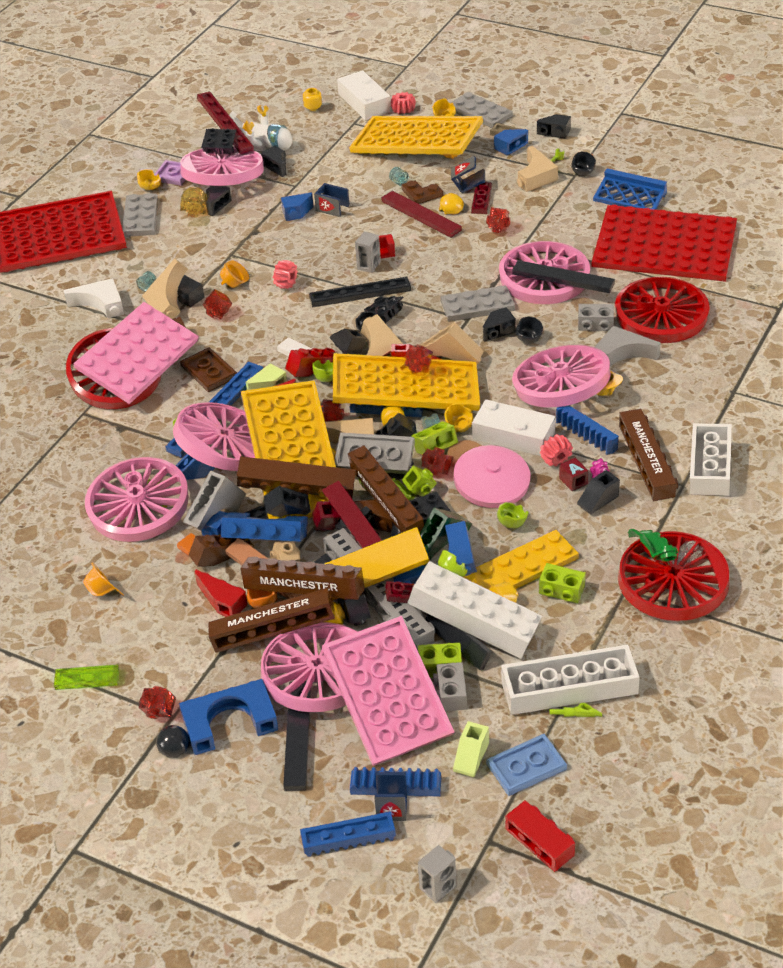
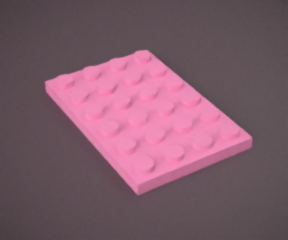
M143 302L74 363V368L130 404L198 341V335Z
M402 616L322 645L324 655L373 766L454 734L451 723Z

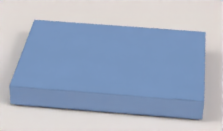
M545 733L486 759L487 766L508 796L567 770L566 762Z

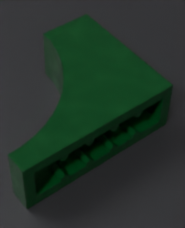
M433 508L420 532L429 560L439 550L449 544L445 525L465 521L469 531L473 523L457 513Z

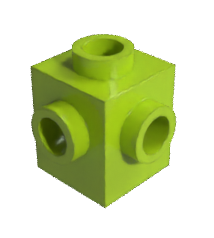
M414 465L402 479L409 492L415 496L429 494L437 484L433 479L431 471Z

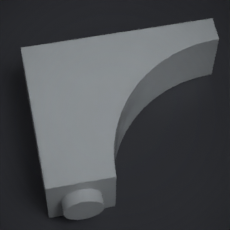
M613 326L596 344L595 348L600 349L608 356L611 366L617 361L633 357L657 360L660 357L661 343Z
M210 471L183 522L202 531L205 524L218 511L225 508L238 510L246 493L227 477Z

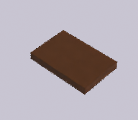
M210 347L180 361L181 367L207 392L228 383L237 374Z

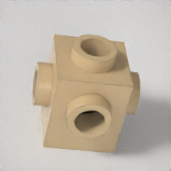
M294 541L275 542L272 551H270V559L300 562V550L295 546Z

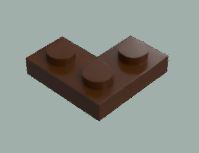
M416 180L401 184L402 191L410 200L418 204L444 196L443 190L437 184H430L423 188Z

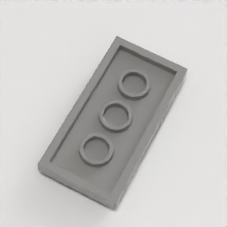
M466 92L451 102L455 106L456 113L463 116H482V124L490 128L496 123L502 124L513 116V111L470 92Z
M157 193L126 195L122 226L124 237L155 235L158 206Z
M505 285L440 296L448 322L486 316L490 312L507 307L509 311H515V304Z
M340 432L334 461L337 468L351 469L347 453L365 445L386 473L407 474L410 470L415 445L414 437Z

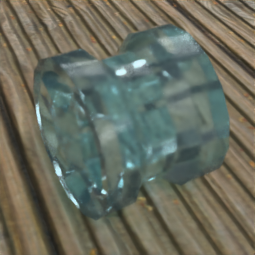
M394 167L389 173V179L399 186L408 181V172L400 167Z
M145 271L136 280V284L140 290L146 292L157 278L152 272Z
M437 413L432 414L431 417H421L423 430L440 423Z

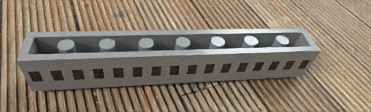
M344 528L323 538L324 552L332 560L362 549L352 534H349ZM389 579L364 589L362 593L365 594L366 600L384 621L393 615L396 618L402 616L408 626V631L417 651L418 645L434 643V626L423 618L419 609H415L414 606L408 603L387 601L385 585L387 581L391 582Z

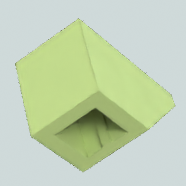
M270 363L246 381L247 390L273 387L287 382L286 371Z
M470 721L467 722L460 737L453 772L475 777L489 745L488 726Z

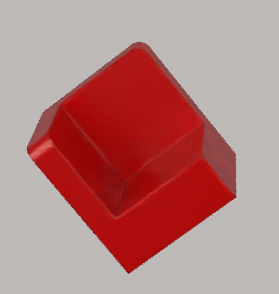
M392 234L380 235V259L396 257L395 242Z

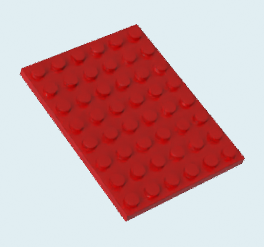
M112 190L0 212V273L127 248Z
M607 205L591 267L726 282L737 218Z

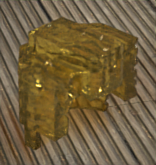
M189 187L181 195L180 211H187L188 217H198V214H206L207 194L201 188Z

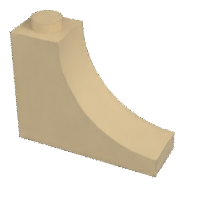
M533 145L527 147V161L530 164L518 171V186L528 192L557 181L558 166Z
M174 258L142 297L150 306L171 319L176 318L181 312L177 305V290L188 268Z
M378 315L368 317L363 321L361 333L367 338V355L391 357V344H403Z
M455 322L419 346V349L434 356H443L455 361L476 362L477 365L482 360L481 356L484 352Z
M372 418L325 422L330 442L338 443L340 432L374 435Z

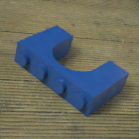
M231 512L223 516L221 522V537L300 542L307 537L308 516L289 515L281 519L251 518L250 513Z
M465 521L445 525L449 542L448 552L456 556L458 565L465 564V568L468 570L465 576L477 572ZM422 565L393 577L394 582L415 584L426 566Z
M263 679L179 703L194 756L215 750L210 723L216 715L226 710H240L247 713L253 722L257 736L279 730L277 717Z

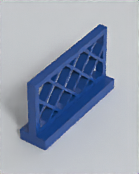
M607 168L604 172L605 177L597 189L593 201L608 205L632 206L634 208H647L645 205L651 203L653 207L649 209L656 210L662 198L667 194V181ZM617 190L618 193L611 195L610 191ZM604 193H606V194L608 195L607 197H604V198H603V197H599L600 195H602V194H604ZM632 193L633 196L625 197L626 194ZM620 196H621L622 199H623V200H620V201L614 200L615 198H618V197H620ZM647 196L648 200L641 202L640 198ZM634 200H636V201L638 202V203H636V204H630V203H629V202L634 201Z

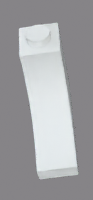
M113 278L64 290L68 307H94L101 310L107 318L124 315L122 302Z

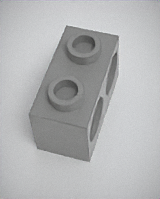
M364 231L355 242L357 269L372 273L381 262L379 235Z
M579 304V331H609L613 327L614 304Z
M463 663L437 664V673L433 674L434 687L438 686L439 688L436 692L444 710H467Z
M440 845L436 846L418 861L419 888L435 903L456 887V859L449 850L445 851Z

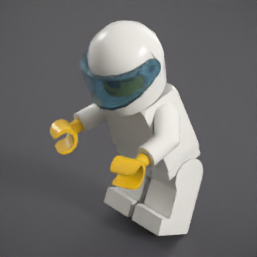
M261 105L257 107L258 112L262 114L261 125L253 122L248 123L247 120L243 123L236 118L237 114L234 111L230 113L229 116L254 146V151H265L273 146H277L284 151L290 148L292 136L287 127L278 124L269 125L268 115L266 114L269 109L268 106H264V111Z

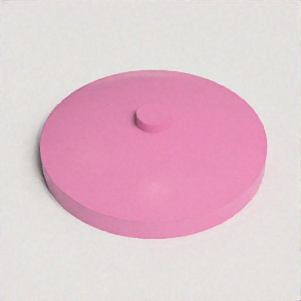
M493 445L480 446L465 452L458 459L454 468V484L458 492L469 502L482 507L499 508L505 502L516 503L526 494L530 485V470L526 461L510 449Z

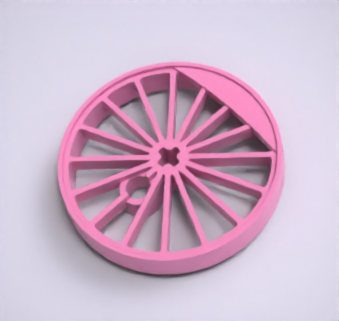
M235 147L234 153L223 154V149L222 154H219V149L217 154L215 152L214 154H206V152H203V149L192 151L181 159L180 173L183 178L190 182L207 186H230L245 183L259 177L264 171L263 159L258 152L253 150L240 154Z
M536 241L517 246L504 255L499 265L501 284L508 288L510 295L519 300L534 304L564 302L576 297L584 289L554 283L561 288L555 289L553 282H547L550 290L543 291L545 281L512 275V269L517 262L515 259L519 258L525 262L572 271L583 269L584 271L577 272L590 274L589 261L581 251L570 245L553 241ZM537 252H546L545 259L540 260ZM549 252L558 253L553 259L548 260ZM532 253L536 262L527 257L526 254ZM541 281L540 290H533Z
M564 345L538 352L524 360L514 371L512 381L518 397L527 404L538 407L568 406L594 396L607 385L611 375L610 361L603 351L591 346ZM565 357H572L568 363L564 362ZM561 358L560 362L554 363L552 361ZM547 362L550 367H547V366H544V365H541V364ZM564 384L569 388L568 390L563 391Z
M205 402L189 405L179 413L173 427V435L177 444L194 459L215 468L238 471L241 454L245 457L255 458L245 411L225 404ZM226 421L232 422L228 428H226ZM228 449L230 450L234 458L227 457ZM215 450H222V455L216 452Z
M152 457L128 459L109 467L92 482L85 497V509L93 526L102 535L123 542L147 540L166 532L181 519L189 501L187 481L182 471L166 460ZM146 469L143 478L141 474L135 470ZM152 469L160 470L147 484ZM129 472L124 479L121 477V474ZM167 473L172 475V477L158 484ZM117 478L127 491L108 482ZM176 482H179L181 484V486L165 489L175 484ZM105 488L116 494L99 493V491ZM180 494L179 499L164 498V497H168V496H173V495ZM95 500L112 501L99 505H94ZM159 505H171L174 507L168 510ZM141 508L153 521L152 523L143 525ZM148 508L164 516L157 520ZM110 510L99 517H96V515L94 514L97 512ZM138 510L140 526L130 528ZM129 514L124 528L117 527ZM118 515L110 524L104 523L105 521Z
M322 622L278 635L266 647L261 659V679H263L268 695L285 707L304 712H324L346 706L340 689L331 679V677L334 678V675L323 650L318 655L316 639L326 638L324 643L326 644L332 642L333 639L337 640L354 634L357 631L340 624ZM313 639L315 656L303 641ZM297 643L304 653L291 647V645ZM284 651L291 656L280 655L279 653ZM272 662H277V663H283V664H285V665L270 666ZM286 673L274 679H270L268 676L272 674ZM291 680H294L284 690H280L277 687ZM307 680L300 697L290 695ZM325 680L336 695L323 698L321 682ZM313 682H318L319 698H306Z

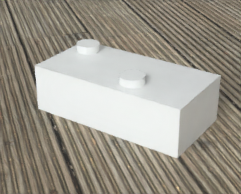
M364 71L337 79L338 94L363 119L368 120L372 116H380L391 112L390 95Z
M486 399L472 422V439L541 456L540 447L545 444L544 441H548L550 436L553 438L555 434V416Z
M693 423L690 494L729 496L732 424Z

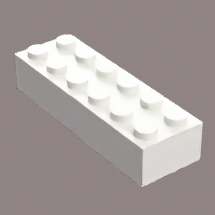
M430 561L415 583L408 600V604L522 659L542 618L541 615Z
M628 645L501 665V680L511 715L635 695L639 691L640 677Z

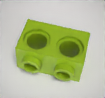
M444 421L412 435L415 439L416 453L425 457L458 443L454 425Z
M546 563L539 579V594L578 604L585 588L586 572Z
M460 643L418 645V653L430 678H433V674L437 673V664L462 662Z

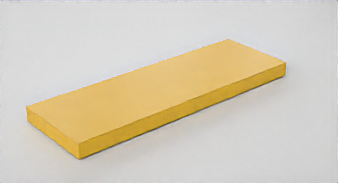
M416 527L325 564L361 567L366 588L427 564L430 560Z

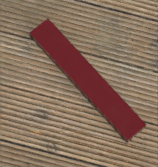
M210 91L197 94V100L220 129L236 130L233 146L240 154L253 151L254 146L214 95Z
M393 190L381 197L383 203L450 238L462 231L461 225Z
M339 480L322 489L324 496L362 549L382 541Z

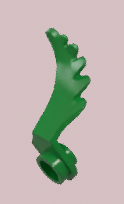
M629 529V538L639 537L655 560L667 562L677 559L678 549L673 548V545H668L667 539L661 538L659 532Z

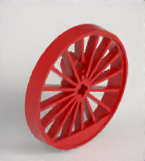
M649 277L634 281L625 286L615 300L616 319L622 329L660 343L680 342L697 335L705 327L710 310L708 298L698 287L684 280L671 277ZM652 288L655 297L650 295L645 289ZM657 288H667L665 296H659ZM670 289L679 290L672 298H668ZM639 292L641 295L637 296L634 293ZM685 293L690 295L688 297L678 300ZM698 301V303L689 304L691 302ZM661 318L663 319L665 329H658ZM656 320L655 327L649 328L648 326ZM668 321L675 327V329H670Z
M113 328L102 329L82 338L72 348L66 361V375L73 392L85 403L101 409H123L144 401L156 390L162 376L161 374L130 404L118 396L106 397L109 391L104 388L102 396L95 395L94 393L101 387L98 383H95L88 391L83 389L82 387L95 381L88 377L76 382L74 377L86 375L78 370H73V365L81 353L85 354L88 351L87 347L98 343Z
M677 531L659 532L661 538L667 539L668 545H673L678 549L677 559L674 560V564L672 561H653L639 555L646 552L652 558L650 551L640 539L636 540L626 549L621 558L618 571L620 590L632 606L649 616L670 621L696 619L718 608L728 594V563L723 554L713 544L701 537ZM680 547L690 549L677 565ZM695 552L702 554V556L687 563ZM634 560L645 566L630 565L629 563ZM708 560L710 562V565L699 566ZM625 572L645 574V575L634 576V577H628V578H627V577H625ZM714 572L715 576L705 575V573ZM701 582L718 584L719 590ZM644 583L643 587L635 591L629 586ZM682 587L699 603V605L692 607L688 605ZM666 588L670 590L667 607L654 604ZM694 588L713 597L705 600ZM673 590L678 591L684 608L670 607ZM647 592L655 593L649 601L640 596Z

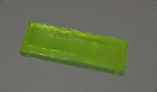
M119 665L55 669L54 688L55 690L116 686L119 682Z

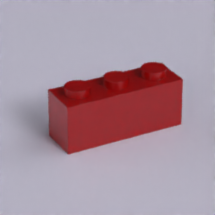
M524 800L505 815V829L552 871L556 872L575 856L574 839L569 834L562 832L553 820H548L542 815L535 805H531Z

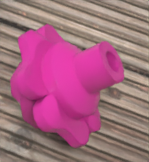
M602 458L592 462L593 466L590 468L592 478L605 470L609 471L608 463L603 461Z

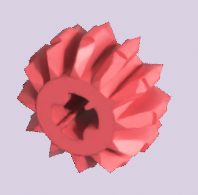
M402 92L392 96L391 107L394 113L405 115V113L414 111L416 100L413 94Z
M288 260L279 261L273 271L274 275L272 278L274 279V284L282 289L292 288L293 284L296 283L297 265Z
M558 434L553 438L550 436L549 440L544 441L545 444L540 447V454L543 460L549 466L554 465L555 467L559 463L568 460V456L572 455L573 449L569 440L564 435L559 436Z

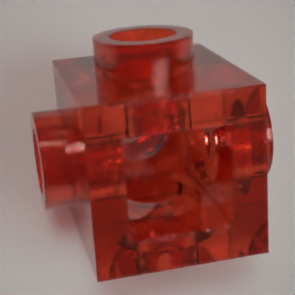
M491 207L490 215H487L486 224L492 229V232L501 233V231L507 230L511 222V218H509L510 212L507 209Z
M213 289L202 305L206 309L208 316L222 319L232 306V302L226 294Z
M417 344L407 350L404 356L406 359L404 365L413 372H422L429 368L432 362L433 351Z
M323 399L321 409L325 422L341 421L344 419V408H342L340 403H332V400Z
M434 447L432 450L427 448L421 458V467L427 468L434 475H437L438 472L448 475L454 457L444 454V449Z
M160 686L144 688L142 697L139 700V709L150 719L171 717L176 697L168 689Z

